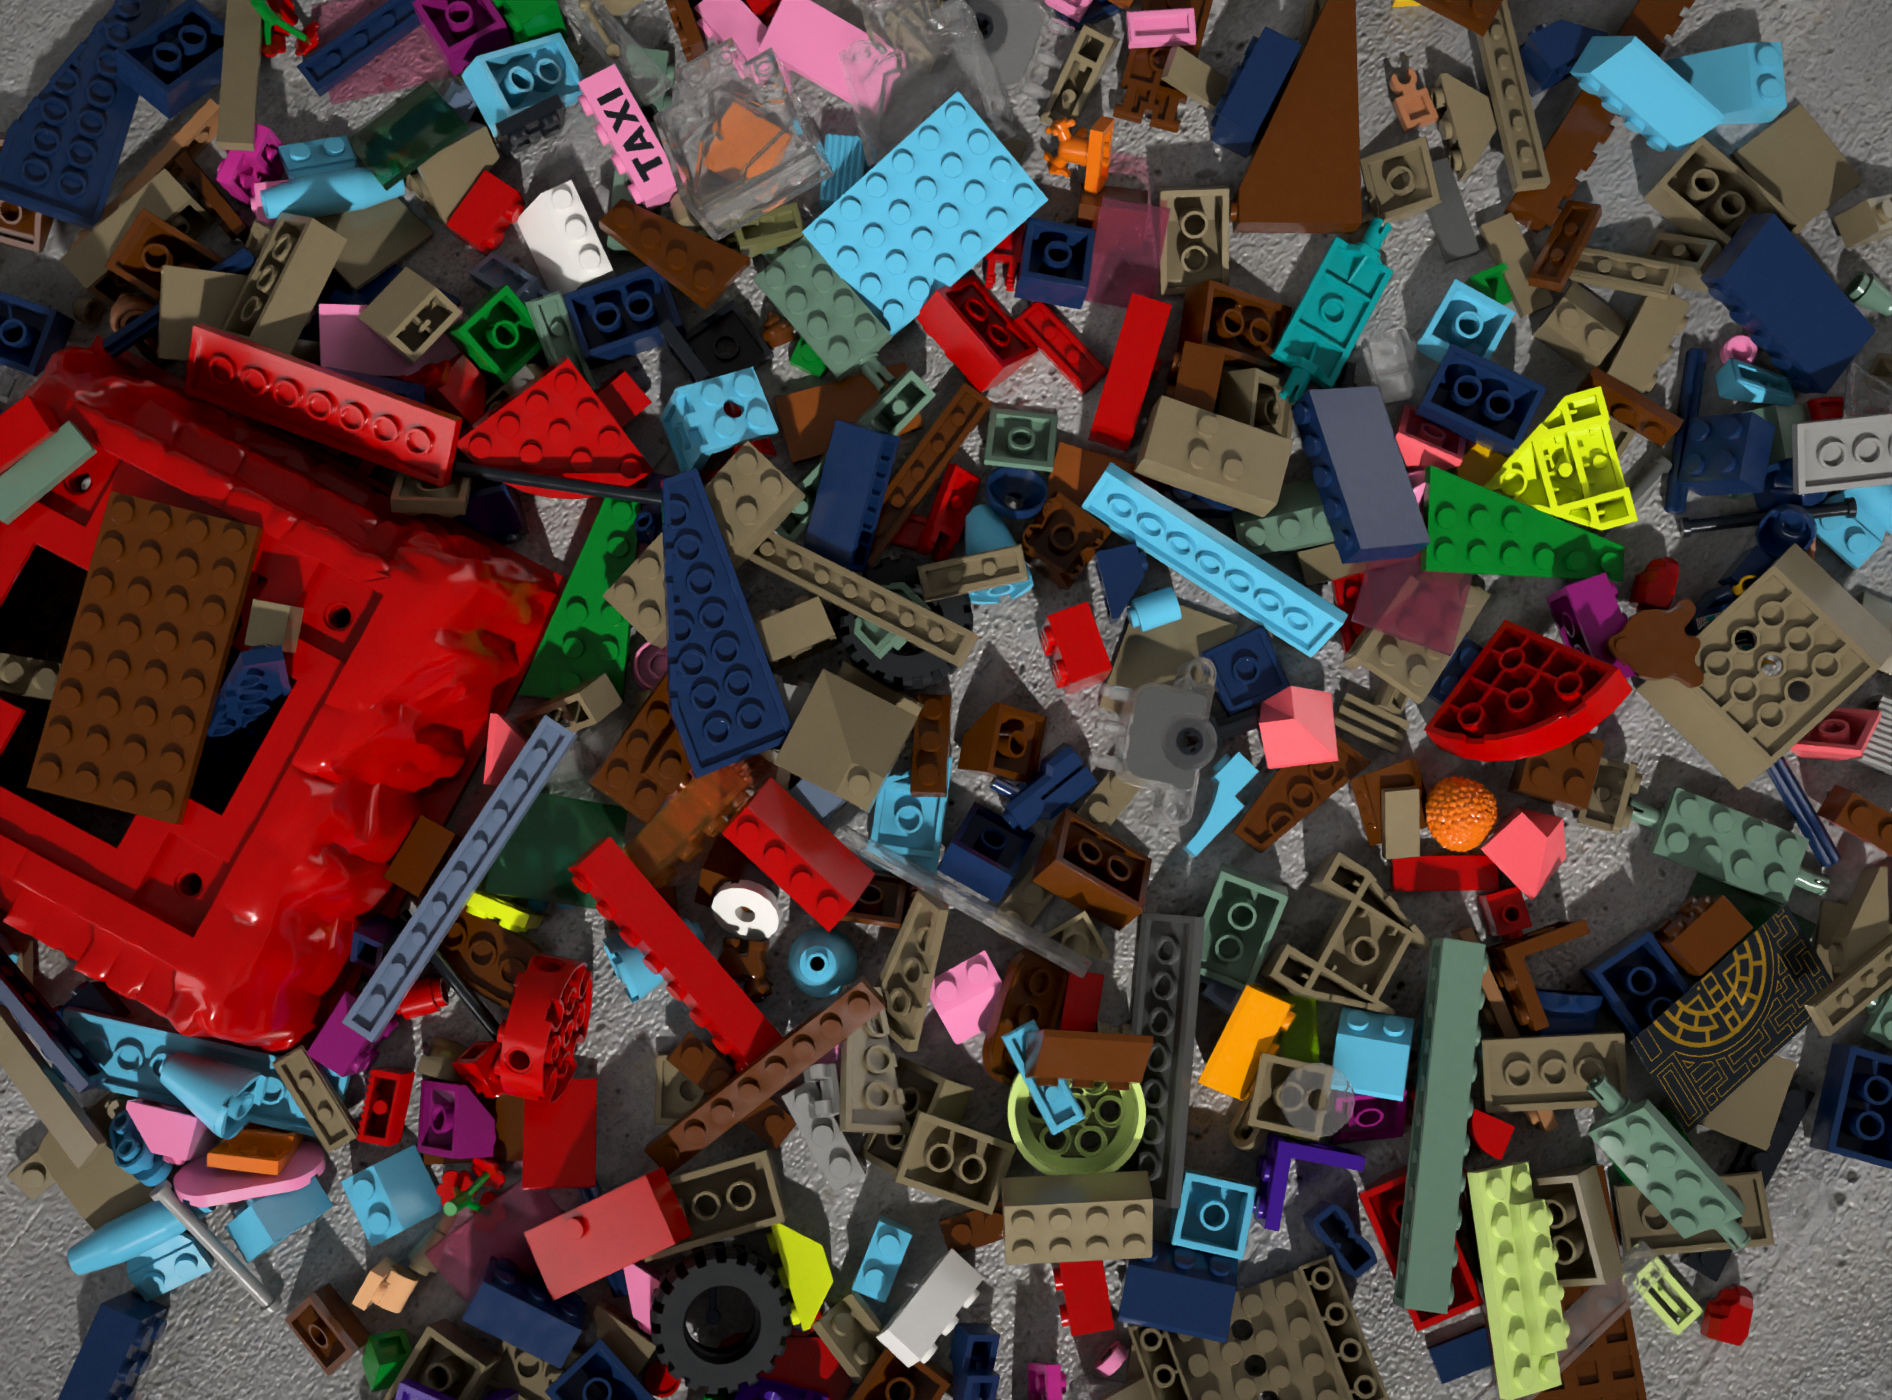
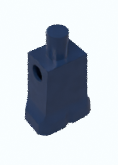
M1535 988L1549 1027L1538 1031L1531 1030V1036L1593 1033L1596 1017L1601 1010L1602 995L1590 992Z

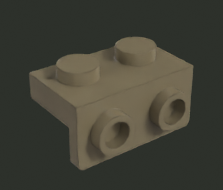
M1601 757L1588 808L1580 810L1577 819L1578 825L1620 835L1621 827L1629 828L1634 807L1627 806L1630 793L1638 794L1643 774L1636 772L1638 763L1630 762V764Z

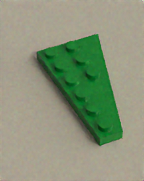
M1432 465L1425 466L1424 482H1426L1424 489L1423 521L1431 543L1421 551V571L1585 580L1606 572L1608 580L1610 579L1613 582L1623 581L1624 546Z
M611 498L604 499L518 695L553 698L584 681L606 673L622 699V705H624L631 625L602 595L638 558L639 541L636 537L634 521L636 516L643 511L641 503Z

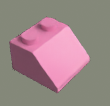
M985 950L938 974L933 979L929 998L956 1046L988 1029L1002 986V981Z
M143 1098L127 1101L126 1110L151 1153L163 1155L162 1161L183 1165L185 1161L198 1159V1157L207 1155L213 1149L216 1135L189 1109Z

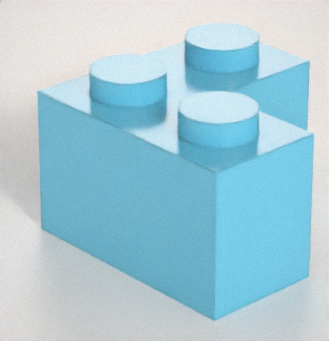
M313 1176L311 1177V1183L301 1189L248 1199L246 1204L233 1212L236 1218L227 1224L225 1228L246 1263H249L277 1246L289 1235L322 1216L333 1205L316 1177Z

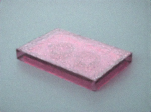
M1102 197L1094 241L1089 288L1084 299L1085 301L1128 308L1132 293L1153 299L1170 208Z

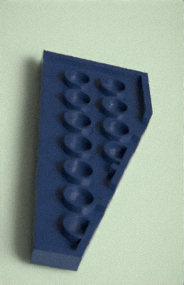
M116 0L104 18L100 19L93 27L92 32L87 38L80 42L49 79V83L37 97L35 96L23 114L8 128L0 152V200L93 231L95 224L102 218L139 98V94L117 76L115 49L165 15L169 0Z
M697 468L660 480L669 711L695 778H699L784 744L792 726Z
M262 644L252 647L249 651L240 652L217 696L195 776L199 788L242 780L291 692L282 645L273 647L269 644Z

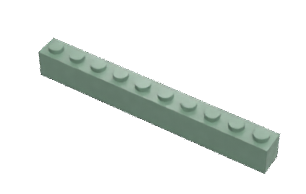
M1449 938L1432 939L1393 1303L1406 1309L1447 1314L1448 1305H1451L1454 1299V1286L1451 1283L1452 1268L1456 1266L1458 1261V1248L1455 1245L1456 1230L1460 1229L1462 1223V1212L1458 1207L1460 1193L1464 1191L1466 1184V1175L1462 1168L1464 1156L1468 1154L1470 1139L1469 1135L1466 1134L1467 1120L1471 1118L1474 1107L1470 1091L1471 1083L1475 1081L1477 1076V1063L1474 1061L1475 1046H1478L1481 1039V1028L1477 1024L1479 1010L1483 1008L1485 993L1481 989L1482 976L1486 973L1489 962L1488 954L1485 953L1486 944Z

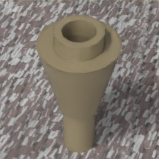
M444 1212L442 1213L434 1229H431L405 1256L411 1260L408 1265L409 1268L424 1276H427L430 1271L437 1273L447 1240L446 1235L457 1218V1214L448 1216Z

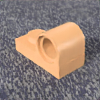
M385 1257L370 1270L351 1304L365 1311L374 1303L390 1312L400 1313L417 1285L419 1278L409 1269Z

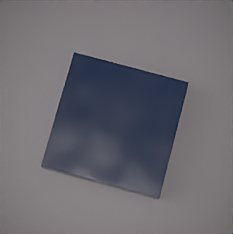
M1263 625L1199 653L1227 717L1262 702L1291 686Z

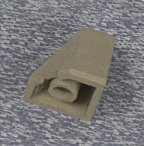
M473 121L389 152L394 166L398 167L401 171L404 185L411 194L415 192L421 201L427 203L423 206V210L431 220L446 225L484 170L489 172L500 157L495 147L497 145L496 137L493 136L489 127Z

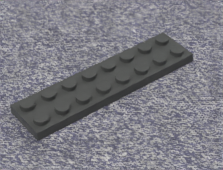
M1142 912L1132 1025L1133 1035L1153 1036V1045L1142 1083H1139L1146 1105L1143 1135L1135 1152L1119 1168V1172L1148 1171L1153 1205L1175 1209L1181 1206L1205 918Z

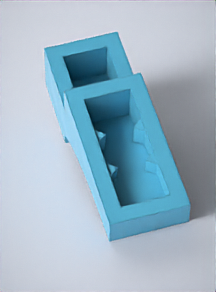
M1240 752L1235 753L1232 757L1226 753L1212 767L1216 773L1210 778L1215 784L1210 805L1199 827L1182 847L1191 857H1196L1245 807L1235 795L1259 771Z

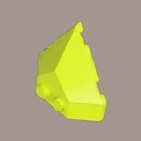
M1601 386L1565 396L1547 418L1539 424L1502 465L1491 480L1483 486L1546 514L1601 531L1638 521L1629 487L1625 485L1609 427L1610 417Z

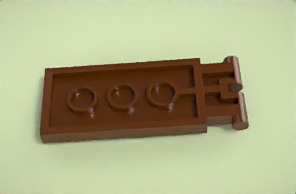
M1144 0L1141 11L1194 8L1196 44L1180 47L1198 58L1213 0ZM1174 46L1130 49L1120 87L1127 90L1123 105L1116 103L1113 117L1141 124L1143 115L1147 114L1152 116L1149 124L1150 127L1178 134L1181 120L1175 119L1178 104H1186L1187 95L1161 79L1169 51Z

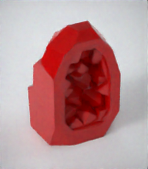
M1665 556L1651 560L1643 572L1635 575L1629 598V606L1639 610H1668L1674 598L1679 575L1678 562L1673 558Z
M1735 1283L1726 1286L1723 1290H1719L1717 1297L1707 1302L1700 1334L1717 1341L1742 1346L1748 1336L1753 1313L1752 1293L1745 1286Z

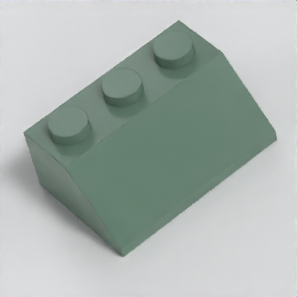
M1313 478L1282 485L1277 505L1265 517L1234 508L1230 513L1236 543L1263 560L1334 543V537L1328 518L1324 514V506L1318 487L1315 485Z

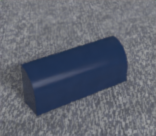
M836 419L803 545L804 548L852 572H862L866 568L900 436Z

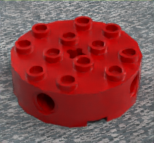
M541 953L538 956L531 957L525 972H518L514 982L515 995L507 1021L503 1020L497 1033V1042L502 1043V1048L495 1063L494 1073L500 1076V1082L505 1094L554 1105L563 1096L578 1064L574 1058L577 1042H585L593 1001L592 972L586 970L587 963Z

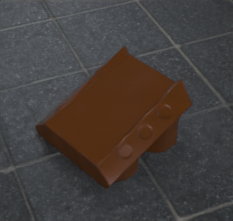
M1055 491L1043 506L1042 511L1034 522L1023 532L1018 544L1022 545L1024 559L1028 565L1056 584L1058 588L1069 590L1109 536L1111 530L1060 492Z
M1416 757L1350 780L1351 788L1349 794L1352 802L1358 806L1362 819L1361 826L1370 847L1382 843L1381 789L1418 787L1420 829L1428 827L1425 808L1427 794Z

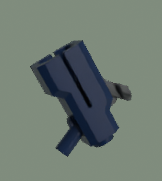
M1063 742L1041 760L1040 771L1027 782L1014 786L996 775L992 779L989 788L1007 797L1000 802L1004 808L1000 814L1012 829L1018 826L1025 831L1038 820L1047 827L1045 837L1048 838L1062 812L1098 782L1086 766H1081L1083 761L1072 747Z

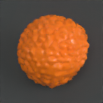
M1457 776L1445 777L1434 784L1426 798L1425 808L1428 830L1441 846L1451 851L1467 852L1478 847L1488 839V836L1492 834V829L1495 828V824L1498 822V807L1494 794L1476 780L1472 781L1469 778Z

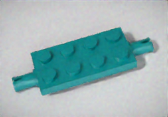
M1372 218L1371 224L1361 242L1350 244L1337 236L1331 241L1270 356L1292 370L1283 389L1279 393V397L1283 400L1287 396L1289 397L1288 403L1294 405L1301 398L1310 380L1325 389L1333 387L1394 271L1382 264L1379 258V250L1391 231L1392 226L1386 222L1384 227H1381L1383 219Z

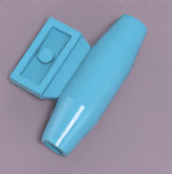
M346 135L278 146L279 158L290 181L260 191L261 202L267 219H278L281 212L317 218L362 210L405 194V185L398 167H357L356 156Z
M1892 485L1839 490L1841 493L1828 497L1821 503L1843 502L1844 498H1855L1857 504V515L1855 518L1847 519L1844 515L1815 519L1818 528L1816 538L1853 570L1858 569L1883 544L1885 531L1892 535Z
M152 1200L105 1223L68 1249L67 1252L68 1262L77 1275L87 1274L127 1261V1276L146 1302L211 1271L214 1263L201 1243L194 1236L192 1237L184 1232L187 1229L159 1200ZM183 1200V1203L200 1220L216 1209V1205L196 1207L190 1205L188 1200Z

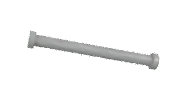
M168 1180L160 1182L150 1192L149 1196L154 1201L159 1200L261 1305L260 1311L265 1316L273 1313L282 1303L278 1294L272 1295L209 1228L179 1200L177 1195L171 1190L172 1184Z

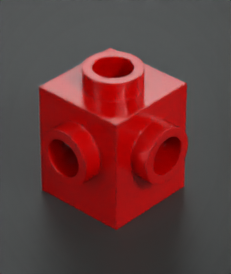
M475 1041L452 1063L462 1080V1084L466 1085L476 1098L493 1099L504 1093L500 1076L494 1073L495 1063L502 1048L497 1041Z

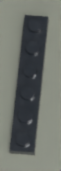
M1791 1080L1767 1151L1743 1142L1726 1174L1762 1171L1764 1188L1766 1189L1816 1093ZM1733 1250L1684 1253L1680 1262L1717 1282Z

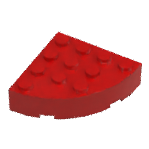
M566 355L460 432L457 447L473 464L627 487L654 472ZM504 483L522 492L547 498L582 499L595 497Z
M1504 620L1423 730L1439 750L1460 758L1486 762L1513 761L1541 755L1564 746L1584 735L1613 713L1633 689L1618 667L1508 620Z

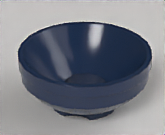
M1000 466L989 474L985 485V496L990 507L1002 516L1009 519H1025L1041 511L1047 500L1048 487L1044 478L1035 470ZM1014 498L1019 500L1023 506L1016 509L1010 508L1004 501Z

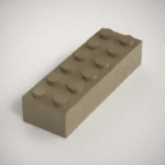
M748 440L704 486L735 572L806 497L797 486ZM661 532L602 597L650 644L664 649L667 641L663 536Z

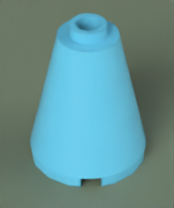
M990 505L975 506L965 517V556L1016 545L1001 514L997 513ZM1026 564L1029 580L968 593L971 603L980 605L1000 603L999 596L1010 594L1012 600L1025 594L1034 584L1033 575L1028 565Z
M688 918L682 919L700 942L705 941V936L697 921L691 924ZM619 934L602 940L612 968L618 980L620 979L622 984L626 985L627 988L623 990L632 1004L640 1001L664 981L660 974L652 973L642 961L644 956L637 947H630Z
M824 927L810 929L801 934L790 948L788 954L790 977L801 991L810 996L825 998L837 995L842 992V986L850 984L856 975L858 964L856 950L849 938L836 929L832 928L830 932ZM817 956L821 957L825 963L824 968L820 971L815 970L813 967V958Z
M178 1051L174 1055H168L159 1068V1073L161 1074L160 1082L217 1137L230 1140L238 1135L249 1124L253 1117L248 1115V1112L253 1104L260 1107L267 1090L268 1079L258 1071L185 1051Z

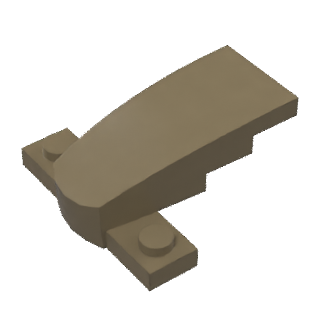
M107 1091L90 1106L82 1108L107 1141L88 1167L77 1169L49 1131L42 1139L40 1146L13 1167L7 1177L32 1200L56 1182L94 1231L105 1223L152 1201L153 1199L149 1194L156 1186L149 1187L144 1185L133 1174L127 1173L116 1165L109 1135V1128L113 1118L119 1112L126 1109L128 1100L137 1099L138 1097Z

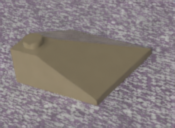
M822 669L773 764L869 813L918 717Z

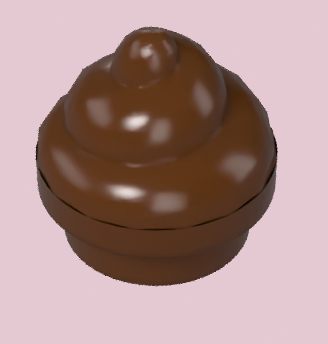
M768 312V319L764 323L765 329L762 331V338L765 342L768 341L770 348L778 347L796 339L793 333L795 329L785 317H781L776 312Z

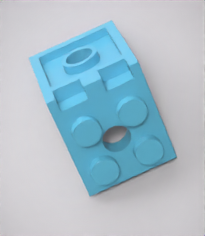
M754 367L675 388L660 417L681 473L697 468L700 473L711 454L744 445L747 440L751 443L775 436L779 431ZM724 404H736L741 410V416L736 418L728 416L724 411Z

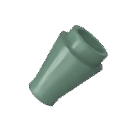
M1860 272L1852 278L1845 289V295L1849 297L1853 304L1881 313L1886 317L1892 315V293L1874 274Z

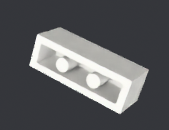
M950 1249L936 1261L876 1338L908 1368L919 1361L923 1364L926 1363L938 1348L934 1343L941 1333L946 1336L958 1323L959 1319L955 1316L962 1306L967 1309L978 1297L980 1292L976 1288L984 1277L954 1249Z

